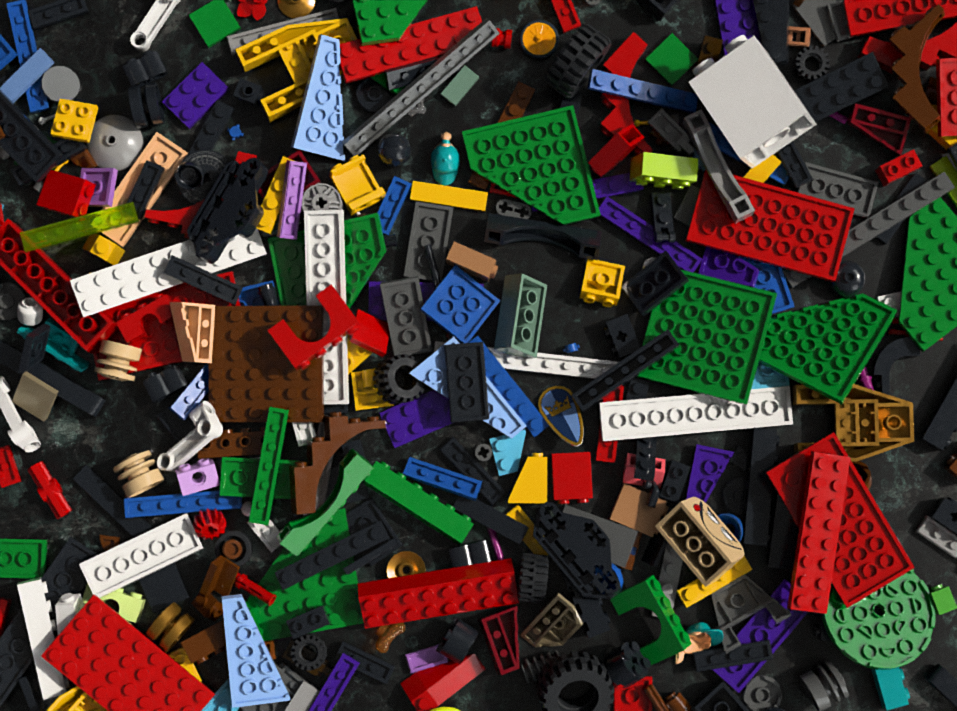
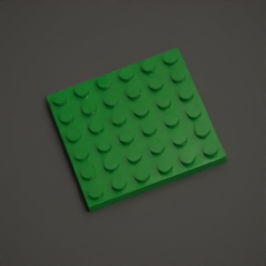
M682 270L689 282L652 310L642 345L644 346L668 329L678 342L679 348L636 377L747 405L777 293Z

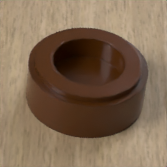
M227 540L222 546V553L228 559L238 558L242 553V546L237 540Z

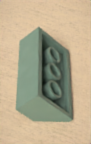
M522 273L505 275L494 349L509 355L537 358L547 291L546 284Z

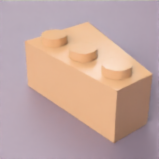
M169 302L182 361L212 363L215 305Z

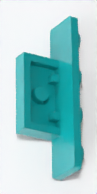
M50 318L46 320L45 324L50 325L51 328L45 351L52 354L57 360L70 365L73 370L82 372L88 368L90 363L75 354L79 343L60 324ZM23 325L17 330V333L23 339H26V335L35 329L31 326Z

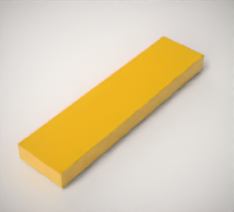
M413 181L410 200L485 212L488 192Z

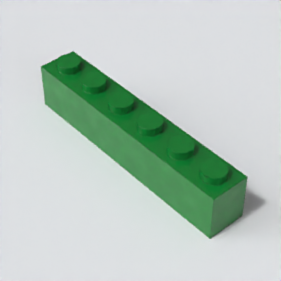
M376 461L374 463L370 476L362 482L364 485L459 546L462 544L474 525L471 522V518L465 514L459 515L455 512V508L447 503L445 505L438 501L439 498L436 495L425 493L419 484L415 482L411 484L402 473H394L385 462L381 461L379 463Z

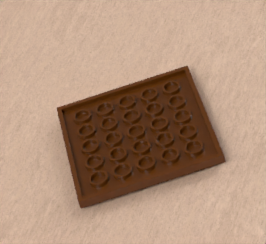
M322 305L215 306L212 363H209V403L214 407L220 422H267L270 406L288 409L287 422H324V355L318 359L315 357L304 370H296L268 332L271 327L284 319L293 333L302 341H319L324 337Z

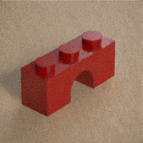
M159 294L148 305L147 303L141 304L134 313H126L119 317L120 320L116 324L127 343L132 344L148 335L144 329V322L149 316H156L163 325L173 321L169 303L173 302L168 294Z

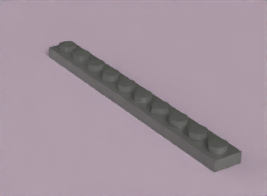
M488 18L483 20L343 140L342 143L352 155H359L500 33Z
M941 173L850 229L842 258L953 190L955 186L946 173ZM788 269L783 270L785 279L791 288L812 277Z

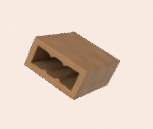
M455 241L446 258L448 265L452 267L456 265L464 272L486 282H489L490 278L494 279L498 270L495 259Z
M623 483L608 519L653 537L654 534L657 535L659 532L655 525L659 523L661 516L665 517L669 506H666L667 501L658 498L656 507H649L646 505L649 493Z

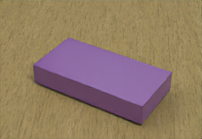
M439 644L405 654L410 673L447 663V658L436 652Z

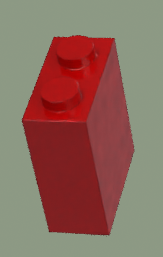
M630 124L617 132L588 163L595 173L603 176L615 168L645 137L633 124Z
M51 170L46 176L36 205L55 213L84 220L96 184L83 178Z
M591 453L551 454L553 500H558V504H567L570 499H577V503L589 502V499L593 498Z

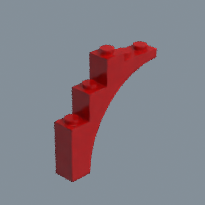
M957 22L942 34L926 41L921 55L920 68L928 70L931 66L934 67L939 56L942 58H957ZM871 36L865 41L858 58H861L873 52L880 68L893 74L891 68L894 61L899 57L903 58L891 46L890 42H885Z
M633 32L603 64L602 70L630 78L637 60L646 50L648 44ZM602 93V104L608 109L612 108L613 110L601 122V133L607 138H612L617 132L630 124L635 126L630 113L629 100ZM642 140L633 151L636 155H639L642 152L652 153L653 149Z
M238 151L235 160L241 164L250 158H257V155ZM204 200L178 210L159 211L146 209L144 217L148 218V222L159 224L160 221L168 222L167 226L178 228L179 225H182L181 233L185 234V238H189L187 229Z

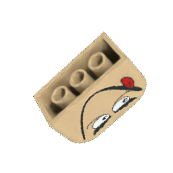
M697 497L681 501L655 525L657 530L705 587L720 579L744 557L743 547L716 513Z

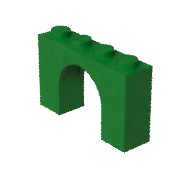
M654 575L621 590L617 596L610 600L618 615L636 607H645L653 611L659 618L661 623L660 637L644 644L640 648L641 654L644 658L649 659L651 665L684 651L692 644L688 633L684 631L679 617L674 613L669 599L664 595L661 585Z

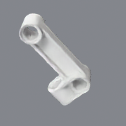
M181 0L155 1L137 30L130 37L131 44L137 51L145 52L150 48L161 27ZM138 39H145L142 45H136Z
M1 376L0 408L11 428L7 431L14 444L21 447L25 452H33L40 447L41 443L34 429L25 420L22 422L8 394L11 388L5 378Z
M208 401L201 402L189 413L196 428L168 452L159 455L157 466L160 470L175 472V469H178L180 465L187 462L210 441L222 435L223 426L215 413L214 407Z

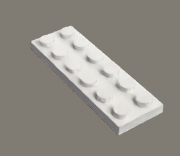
M186 513L79 565L92 594H96L101 598L204 548Z

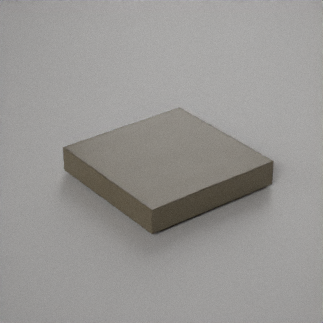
M26 371L22 374L12 402L40 420L45 421L48 419L59 391Z

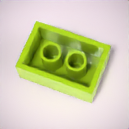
M642 152L631 158L630 181L636 182V185L651 183L654 184V187L663 188L665 185L672 186V189L682 190L683 187H689L690 184L697 182V158Z

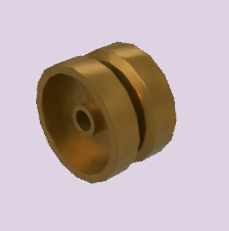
M175 602L169 605L154 620L145 634L152 641L159 639L164 634L159 642V647L165 652H168L180 640L195 621L188 613L176 620L181 614L182 608Z

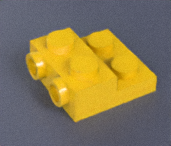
M587 259L580 298L586 303H594L596 301L601 302L605 307L617 306L625 266Z

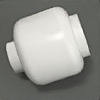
M33 297L21 300L17 306L18 320L27 326L39 324L43 319V307Z

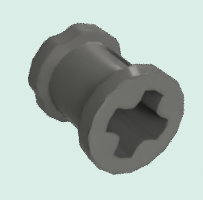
M480 444L475 450V456L481 461H487L492 456V449L487 444ZM484 447L485 450H489V453L486 454V458H483L482 455H478V452L481 451L480 448Z

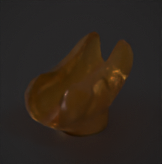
M405 624L384 625L376 630L375 634L379 638L375 644L380 653L388 651L393 639L405 631Z

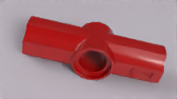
M43 461L31 466L27 471L37 485L40 497L44 502L48 503L55 517L60 519L69 514L72 508L62 494L63 490L60 484L51 476Z

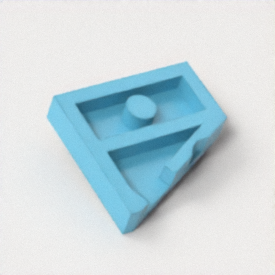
M525 430L520 431L513 438L502 435L489 439L499 476L518 471L526 435Z

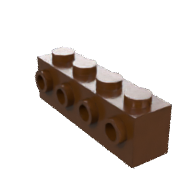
M260 427L259 431L252 432V428L240 429L239 433H233V430H223L219 438L213 439L198 452V459L261 455L266 427Z

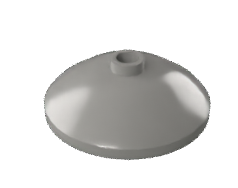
M109 115L94 123L90 142L86 143V147L97 166L100 168H115L118 171H122L131 167L141 155L143 136L140 129L136 127L131 119L121 115ZM110 138H115V142L109 143Z

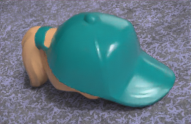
M448 132L441 134L442 142L431 153V167L434 179L437 183L444 186L451 184L455 180L460 162L459 152L450 143L452 136Z
M704 622L692 624L685 631L688 633L692 644L684 651L675 654V663L679 664L682 662L684 654H692V652L702 651L720 644L723 640V632L717 629H710L709 625Z

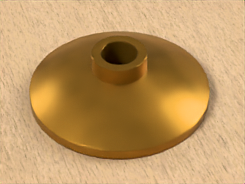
M277 0L281 12L292 19L309 15L315 5V0Z
M402 551L395 554L387 565L388 578L426 572L425 564L421 557L410 551ZM406 566L410 568L408 574L403 572V568Z

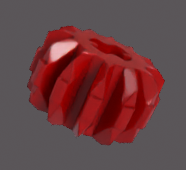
M207 508L206 511L200 510L199 515H195L193 528L198 537H202L204 540L207 538L212 540L213 537L219 538L221 533H225L227 523L222 511H217L216 508L213 510Z

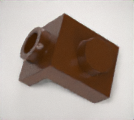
M199 592L191 602L204 617L215 621L223 613L222 603L211 593L204 596Z

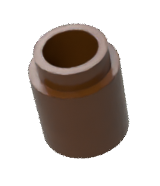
M673 691L665 698L667 700L665 704L670 711H693L691 705L680 692L675 693Z

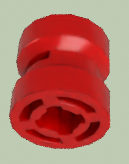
M496 28L500 34L492 40L491 47L503 45L504 48L510 49L512 30L501 31L500 28Z

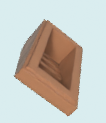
M789 26V47L808 48L810 46L811 28ZM793 33H797L796 42L792 41ZM801 34H805L804 42H800Z

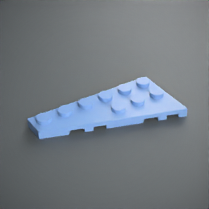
M319 34L291 147L345 161L342 143L344 140L342 134L343 105L340 92L341 76L339 72L340 42L339 39Z
M454 336L408 373L448 398L444 345L460 344ZM486 377L489 419L483 421L509 438H513L526 425Z
M242 594L222 596L232 708L290 701L291 697Z

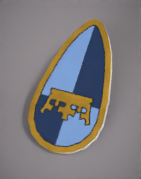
M553 386L546 389L541 394L538 402L541 415L561 439L573 446H580L583 441L584 426L579 406L572 397L573 393L564 386Z

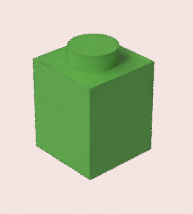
M937 584L930 587L935 614L941 615L957 609L949 586Z

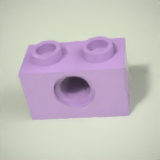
M203 458L198 460V463L192 465L183 464L178 469H175L183 496L220 485L213 459ZM201 472L202 476L199 479L192 478L193 474Z

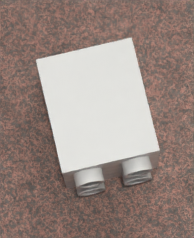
M741 35L727 44L725 50L728 54L715 63L712 58H709L698 64L692 71L696 77L690 80L689 84L738 157L753 169L817 124L757 38L752 36L750 39H747L745 35Z

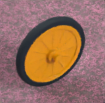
M533 20L527 23L521 30L519 37L520 46L525 54L532 58H547L556 51L559 45L558 31L548 21Z

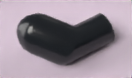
M644 480L642 487L647 489L649 493L646 505L655 508L660 495L659 488L654 480Z

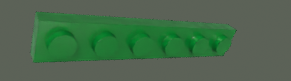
M269 407L249 518L251 523L269 525L289 414L288 409Z

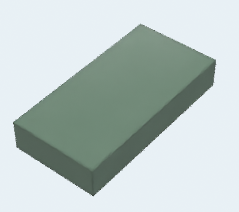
M464 65L443 90L441 96L456 107L478 81L479 76Z

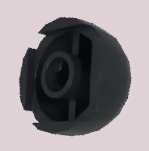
M841 261L836 281L826 280V285L834 296L844 299L852 298L863 289L865 273L857 263Z

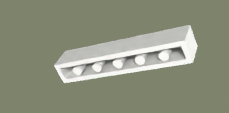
M41 577L18 582L17 587L43 700L60 696L67 692L66 688H70L68 678L66 676L63 677L60 671L41 657L42 653L55 640L53 631H57L55 620H50L49 612H53L50 600L46 601L45 593H48L46 581L42 582Z

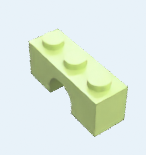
M88 583L82 598L84 605L93 596ZM123 588L100 598L104 602L108 599L117 601L119 604V614L126 620L134 623L140 621L146 599L142 598V594L136 592L127 594L123 592Z

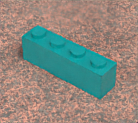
M901 668L891 670L871 669L882 709L887 711L909 705L908 699H910V694L907 687L904 688L902 680L905 677Z

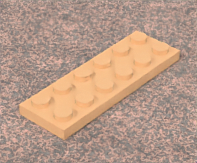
M156 132L114 191L112 207H103L91 226L124 247L142 222V220L123 213V210L146 160L165 168L147 209H151L173 178L175 169L181 164L188 153Z

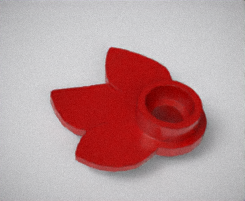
M238 0L241 2L237 10L238 17L247 18L253 15L257 21L264 17L266 13L265 4L268 0Z

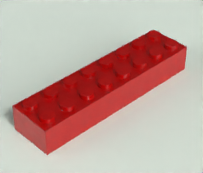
M8 218L0 226V265L87 352L93 354L100 347L102 339L107 340L118 329L116 322L105 311L83 318L70 284L72 279L15 222Z
M512 558L358 583V598L365 629L519 603Z

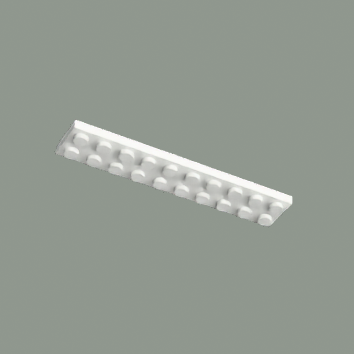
M344 210L304 211L307 306L321 305L316 295L331 284L346 303ZM323 307V330L325 337L330 329L331 322L329 314ZM347 335L342 338L343 341L335 347L330 346L326 349L327 353L324 355V404H349Z
M255 229L248 238H242L237 235L229 239L221 256L213 264L199 259L196 256L193 242L187 240L72 279L70 284L84 318L184 283L163 273L171 255L210 273H214L266 255L267 253L259 231Z
M790 386L751 389L747 405L705 394L599 403L602 441L793 424Z

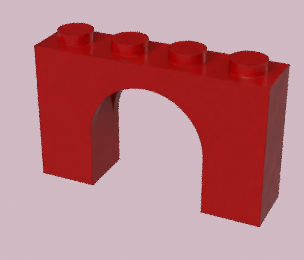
M332 284L316 295L318 301L329 314L331 322L328 333L321 340L316 342L302 341L293 333L284 319L268 330L296 370H304L315 357L317 359L327 353L326 349L330 346L335 347L343 341L342 338L347 334L350 336L359 329V321Z

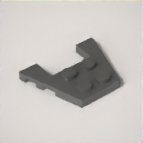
M745 574L711 594L719 630L723 632L722 643L726 654L741 646L731 627L763 608L767 609L776 625L792 616L789 610L781 606L777 600L764 592L761 587Z

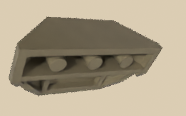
M557 592L537 613L520 636L535 648L541 646H563L582 626L583 622L575 606Z

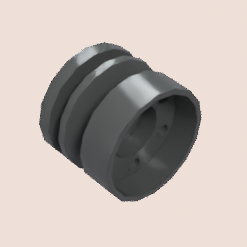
M829 660L824 662L826 671L821 665L817 666L818 676L811 670L799 675L806 694L818 711H824L831 707L830 696L836 702L841 701L839 694L844 699L849 697L842 675Z

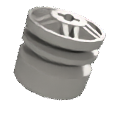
M318 183L312 185L305 191L302 197L301 206L303 212L344 210L339 192L328 184ZM321 200H324V202L327 203L324 204V208H320V206L318 205L320 204Z

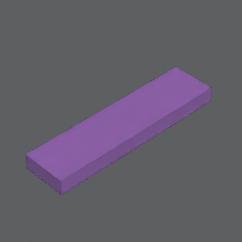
M287 160L277 237L297 240L307 163Z

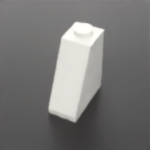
M66 593L61 596L55 605L58 635L84 606L81 594Z

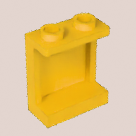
M364 155L353 156L348 160L349 162L343 165L341 163L337 164L330 171L329 177L350 215L382 201L386 195L384 189L379 187L366 164Z

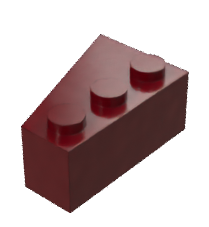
M855 103L851 106L847 124L894 155L899 156L902 154L911 118Z
M511 606L478 619L498 675H504L520 668L517 606Z

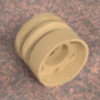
M102 339L99 352L107 355V358L97 359L96 362L105 364L104 369L95 367L94 372L118 381H134L135 376L128 375L127 372L128 370L137 372V368L129 364L130 361L139 362L142 349Z
M149 450L133 454L113 468L114 473L124 471V473L117 477L118 480L128 479V482L122 486L127 498L139 495L164 481L158 468L149 470V467L155 463V460L151 459L145 462L152 455Z

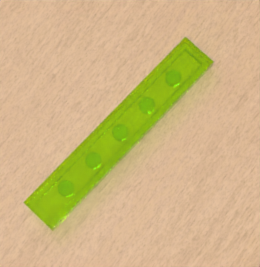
M134 202L20 232L24 251L29 252L139 222Z

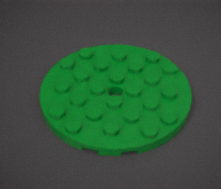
M913 569L848 608L845 607L831 583L827 614L821 613L822 620L830 639L846 657L867 668L891 670L914 661L925 651L931 641L933 628H935V607L928 587L913 572ZM875 606L882 609V616L873 612Z

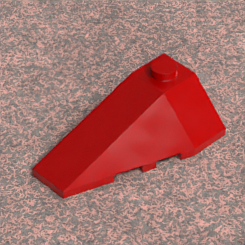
M475 653L465 656L461 664L449 661L415 672L400 684L417 711H430L438 707L486 668Z

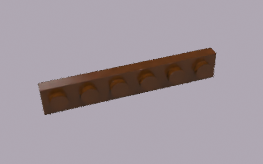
M518 81L498 123L523 117L536 89ZM474 171L468 181L469 184L483 191L486 190L490 182Z

